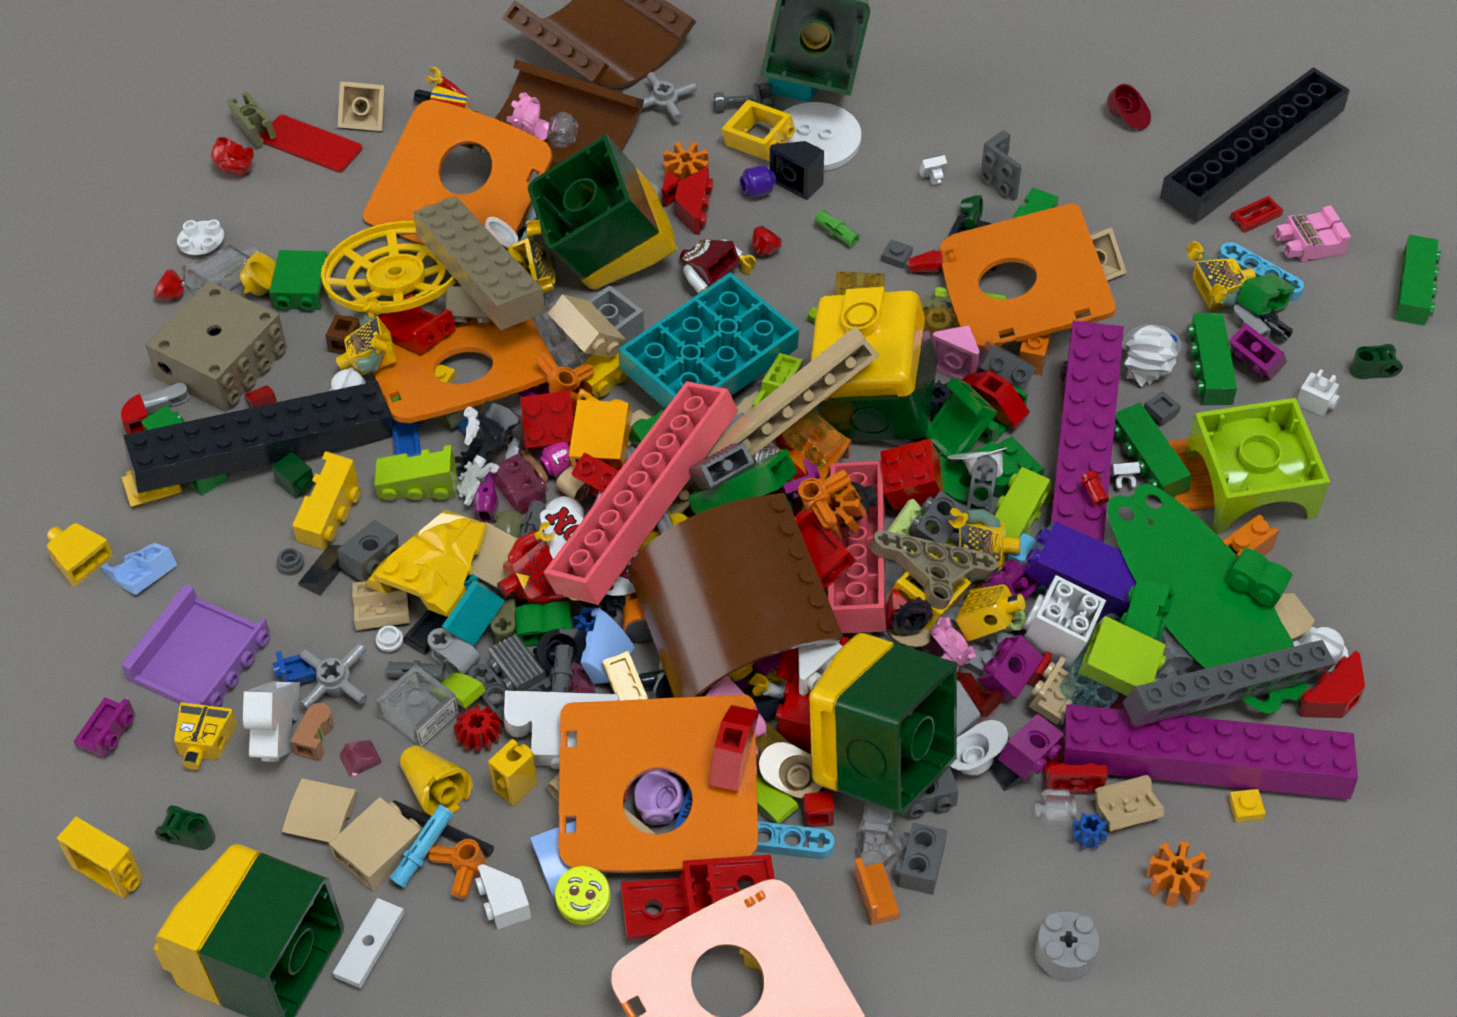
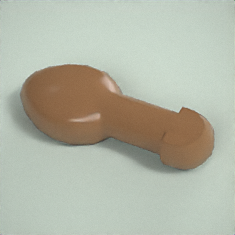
M529 449L521 450L519 453L520 458L529 467L536 483L539 485L547 484L548 476L544 467L535 460Z

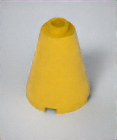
M419 745L411 746L402 753L399 761L400 766L425 813L432 816L439 804L455 813L460 809L458 804L462 799L465 798L467 800L469 798L473 783L472 777L465 769Z

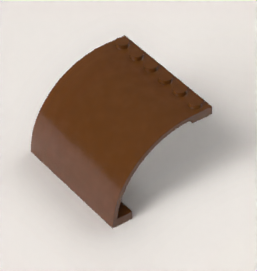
M514 0L502 17L507 23L589 80L605 88L626 87L646 78L650 72L656 71L678 49L696 23L692 17L666 0H572L556 13L543 19Z
M515 59L513 68L520 70L509 97L494 119L512 126V123L507 122V116L513 115L515 109L511 106L513 100L519 102L521 100L519 94L525 92L530 97L537 98L540 103V119L547 121L551 126V133L545 140L553 155L549 169L605 134L623 151L639 118L644 103L643 99ZM463 144V145H460V146H463V147H466V148H469V149H473V146H477V147H480V148H481V149H480V152H481V153L490 155V153L488 152V150L485 149L484 147L480 146V145H477V144Z
M785 493L737 500L694 515L652 540L633 558L627 567L674 698L706 696L705 690L749 664L801 646L811 644L818 646L840 642L843 637Z

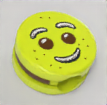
M578 866L569 869L560 877L555 888L557 908L560 914L573 924L589 925L597 922L605 915L610 905L611 896L607 879L600 871L592 867Z

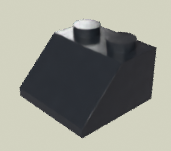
M807 141L772 144L770 146V171H773L775 174L776 185L808 200L824 182V150Z

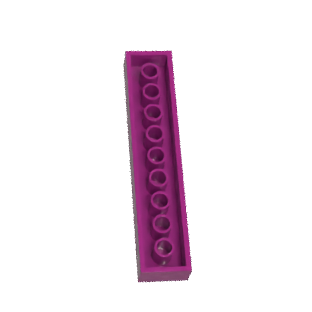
M1073 320L1069 341L1050 524L1057 521L1104 543L1107 502L1095 507L1086 487L1081 485V477L1089 471H1096L1097 474L1101 475L1100 481L1108 495L1124 326Z
M1066 704L1062 732L1065 734L1062 738V763L1068 765L1095 763L1097 765H1107L1108 775L1127 777L1148 775L1151 779L1259 789L1342 799L1352 798L1358 780L1354 733L1190 716H1177L1134 727L1127 710Z

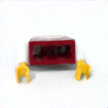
M703 239L690 250H682L680 254V261L684 266L683 273L698 294L723 278L739 262H741L740 269L744 274H750L751 269H754L756 264L754 256L742 255L743 252L734 245L733 241L725 239Z

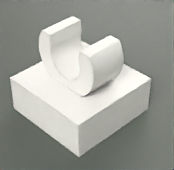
M945 155L923 160L919 169L921 179L930 177L932 186L941 184V179L944 178L943 173L947 166Z
M1139 462L1111 465L1110 478L1117 477L1114 481L1116 489L1122 488L1121 480L1123 478L1129 481L1130 488L1136 486L1134 476L1140 473Z

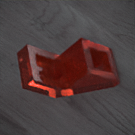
M957 672V680L980 712V717H988L1005 700L1000 691L982 690L971 673Z

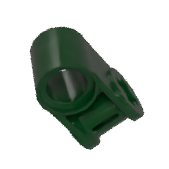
M1384 344L1359 347L1349 369L1350 373L1358 379L1389 378L1398 375L1402 371L1403 365L1396 358L1394 345Z
M174 805L167 808L165 820L155 830L157 837L165 842L187 846L196 850H205L211 847L216 838L213 828L205 815Z

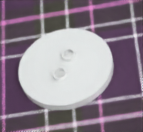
M808 102L792 106L783 111L792 115L796 130L792 138L786 143L807 141L824 150V171L843 166L853 159L859 151L861 128L855 117L845 109L829 103Z

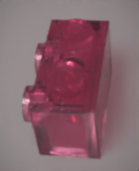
M518 453L497 464L499 469L495 473V484L515 511L522 515L526 514L529 503L533 500L544 504L547 503L545 493L548 491L547 485L541 477L537 478L533 466L528 460L524 461Z

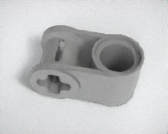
M444 628L435 629L428 635L431 659L440 665L444 664L445 669L451 674L455 672L466 674L480 660V655L473 646L462 641Z

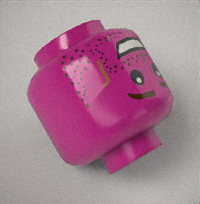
M561 442L549 445L542 450V456L539 459L548 476L552 474V476L559 478L572 465L569 458L570 445L568 443Z

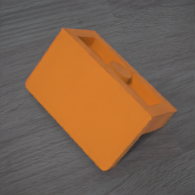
M861 857L855 858L854 876L870 925L899 919L900 912L883 862L864 866Z

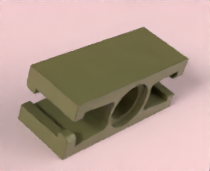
M248 91L242 93L245 105L242 107L236 105L238 102L235 98L227 100L234 120L256 147L264 143L258 134L263 130L268 133L271 140L277 137L270 118Z

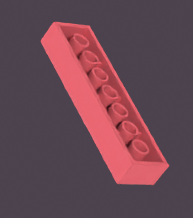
M881 461L830 463V476L845 470L852 482L859 483L864 487L873 484L878 505L870 507L866 516L856 522L860 529L855 534H852L848 527L841 528L843 538L838 541L852 554L856 562L828 586V600L842 633L886 631V558L876 556L869 547L874 534L880 530L885 531V494Z

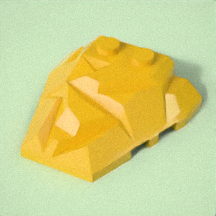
M444 510L380 562L365 584L368 588L384 594H388L394 587L419 596L428 610L449 617L466 592L464 586L466 576L471 575L474 568L471 562L473 556L479 554L488 527L486 523Z

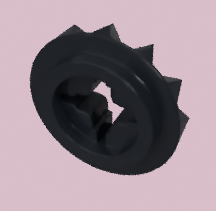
M917 597L914 601L909 598L906 604L900 605V609L892 613L894 618L890 623L893 630L898 635L906 636L915 634L923 629L932 616V606L930 603L920 597Z

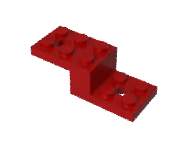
M771 854L683 860L680 878L621 882L620 890L626 941L649 940L686 917L741 891L737 886V883L740 881H748L753 886L765 880H775ZM650 904H655L661 908V912L654 915L648 913L645 908Z

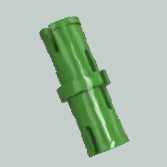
M825 210L819 211L816 215L815 223L829 231L830 236L839 238L849 247H854L858 243L860 235L845 226L844 221L835 219Z

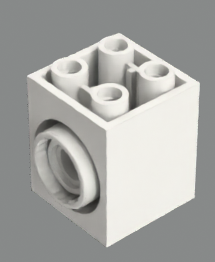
M1056 575L1044 596L1039 594L1022 626L1026 630L1023 637L1040 654L1052 653L1051 662L1054 664L1058 662L1061 656L1065 658L1066 661L1061 668L1068 672L1086 645L1106 600Z

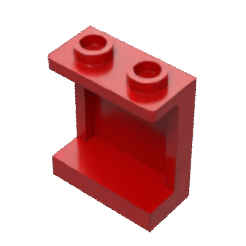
M410 294L402 300L409 299L411 297H414L415 295ZM418 306L404 311L381 313L378 315L379 319L390 331L393 343L418 354H422L456 331L452 311L448 309L439 315H435L422 310Z
M584 452L571 475L591 486L588 493L596 499L599 491L602 493L605 491L619 470Z
M808 508L804 512L797 514L795 520L825 590L856 562V559L828 529L822 527L816 515Z

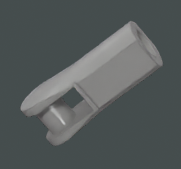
M1241 303L1234 305L1233 320L1242 327L1247 323L1266 339L1270 336L1271 329L1253 311Z
M176 383L165 389L143 395L141 398L147 414H150L166 405L170 407L184 404L189 401L190 395L187 392L186 384Z

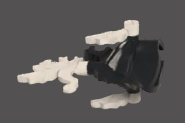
M486 400L480 412L471 406L467 407L464 411V416L469 420L464 444L470 445L468 451L460 453L462 459L468 462V464L464 466L467 471L461 473L459 477L462 484L457 485L459 497L463 498V496H466L464 504L467 506L474 499L475 492L480 485L479 479L485 477L489 471L496 473L499 469V466L494 463H489L484 468H481L486 463L489 455L497 452L501 446L507 444L508 451L506 452L504 470L508 472L519 454L518 446L520 439L515 437L511 431L523 421V418L512 409Z

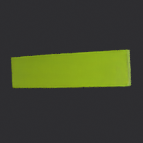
M779 353L762 381L761 391L753 402L752 408L800 371L803 359Z

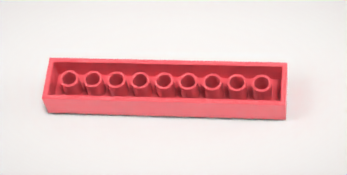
M685 382L544 571L556 594L596 605L601 602L692 476L689 470L690 466L703 461L738 413L728 389Z

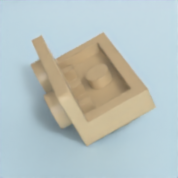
M1062 656L1056 664L1050 662L1042 674L1046 678L1045 681L1039 680L1030 693L1034 696V699L1029 707L1058 725L1065 714L1066 704L1071 705L1084 683L1061 668L1066 661Z
M1148 775L1103 786L1095 790L1096 812L1102 821H1107V828L1110 831L1120 830L1131 825L1150 822L1164 817V807L1153 794L1151 778Z

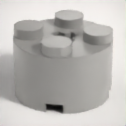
M1070 911L1051 913L1042 923L1038 933L1034 951L1036 962L1040 968L1042 967L1048 973V976L1055 980L1064 982L1076 981L1087 974L1093 967L1099 949V935L1092 919L1088 916Z

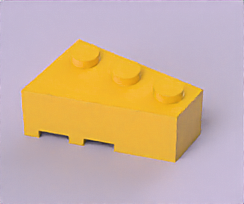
M326 451L322 457L325 460V465L321 474L315 473L312 480L316 483L310 497L305 496L292 525L297 542L325 550L329 542L335 539L337 529L342 522L346 521L350 508L361 496V488L359 487L354 461Z

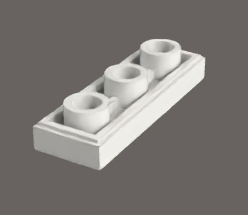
M377 898L333 971L334 978L361 989L405 914L404 909Z

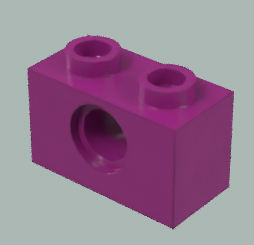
M1022 635L1003 639L997 646L998 651L995 656L984 665V672L979 678V681L1001 702L1018 697L1043 659V656Z
M1037 713L1008 740L998 760L1026 780L1033 772L1038 775L1046 766L1048 758L1053 760L1062 749L1059 743L1065 734Z

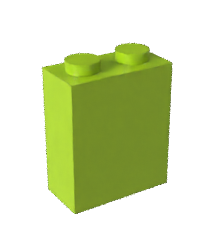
M1104 616L1095 625L1078 673L1128 696L1136 686L1157 681L1154 678L1156 672L1160 671L1165 662L1166 656L1163 655L1166 644Z

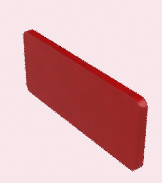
M279 115L272 122L276 138L271 140L266 131L259 136L263 139V144L338 173L344 172L363 150L362 145L358 142L286 115Z

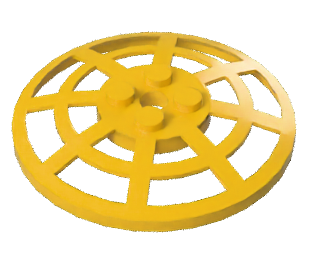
M414 221L384 223L349 236L329 253L321 270L324 290L334 302L345 308L369 313V311L363 308L364 301L368 296L378 298L381 295L393 296L394 301H378L382 308L380 313L399 312L424 305L447 292V286H454L458 281L452 276L446 283L440 285L445 277L446 268L426 245L412 243L397 244L396 234L417 233ZM387 236L388 246L375 249L364 256H360L353 251L354 248L365 242ZM399 251H414L419 253L416 256H413L410 254H399ZM389 253L388 256L380 258L374 263L370 262V260L378 256ZM346 256L354 262L346 274V279L331 278L334 267L342 257ZM427 256H430L438 265L424 269L422 261ZM361 267L367 270V279H354ZM438 273L437 278L432 284L423 283L425 276ZM331 285L347 287L350 295L356 300L348 301L332 291ZM369 286L372 292L365 296L359 294L354 288ZM413 290L422 291L414 297L402 300L404 299L403 295Z

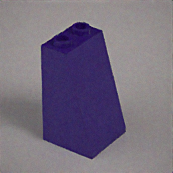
M1054 521L1046 528L1043 526L1039 529L1034 538L1037 542L1026 556V561L1028 562L1024 573L1046 588H1049L1054 577L1057 575L1106 600L1096 622H1099L1104 616L1112 619L1129 608V592L1132 586H1136V581L1120 550L1057 521Z

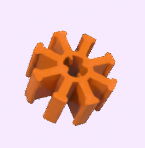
M681 142L674 144V152L665 150L663 153L664 180L668 171L679 177L680 180H683L704 168H709L707 149L698 152V143L690 142V147L687 151H684Z
M849 484L847 488H842L830 495L829 506L837 518V523L833 528H828V530L838 540L843 538L841 535L842 524L845 523L852 534H855L860 527L852 516H862L863 518L866 516V510L860 502V495Z
M1180 841L1175 856L1168 847L1169 843L1166 842L1160 845L1156 858L1154 855L1151 856L1146 878L1152 877L1149 891L1156 897L1159 892L1168 888L1169 894L1166 905L1176 907L1181 892L1187 900V905L1191 906L1196 903L1199 891L1202 893L1205 891L1209 879L1210 870H1203L1207 857L1202 851H1199L1198 855L1187 859L1186 856L1190 843Z

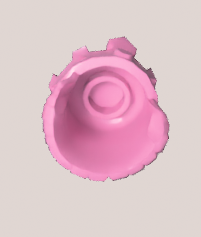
M526 92L520 93L519 98L521 100L519 102L513 100L511 106L515 109L512 116H507V122L545 141L551 133V126L547 121L540 119V103L538 99L530 97Z
M940 617L938 622L932 625V629H930L931 640L927 645L922 646L925 653L957 662V672L960 666L968 664L971 658L977 656L974 653V648L972 646L968 647L963 635L952 628L950 618Z

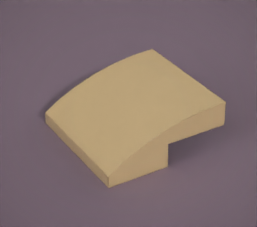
M366 581L352 583L356 630L410 623L408 592L393 587L388 594H384L368 588L365 584Z
M302 778L291 801L282 832L330 843L344 830L346 819H350L357 790Z

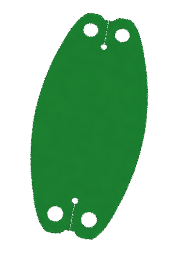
M1147 483L1135 488V493L1131 496L1118 495L1109 499L1108 515L1122 555L1136 583L1137 579H1143L1171 586L1174 598L1169 615L1163 613L1161 621L1165 623V626L1179 643L1205 669L1294 647L1292 639L1282 624L1275 607L1259 603L1250 593L1236 590L1226 581L1237 560V555L1189 509L1160 488ZM1148 495L1157 496L1161 500V507L1158 509L1149 507L1146 503V497ZM1119 508H1130L1134 513V518L1130 521L1122 519L1118 514ZM1148 519H1152L1154 521V524L1150 525L1147 522ZM1308 683L1269 692V700L1265 702L1257 700L1255 696L1242 700L1263 713L1271 714L1281 708V703L1284 699L1299 700L1308 689Z

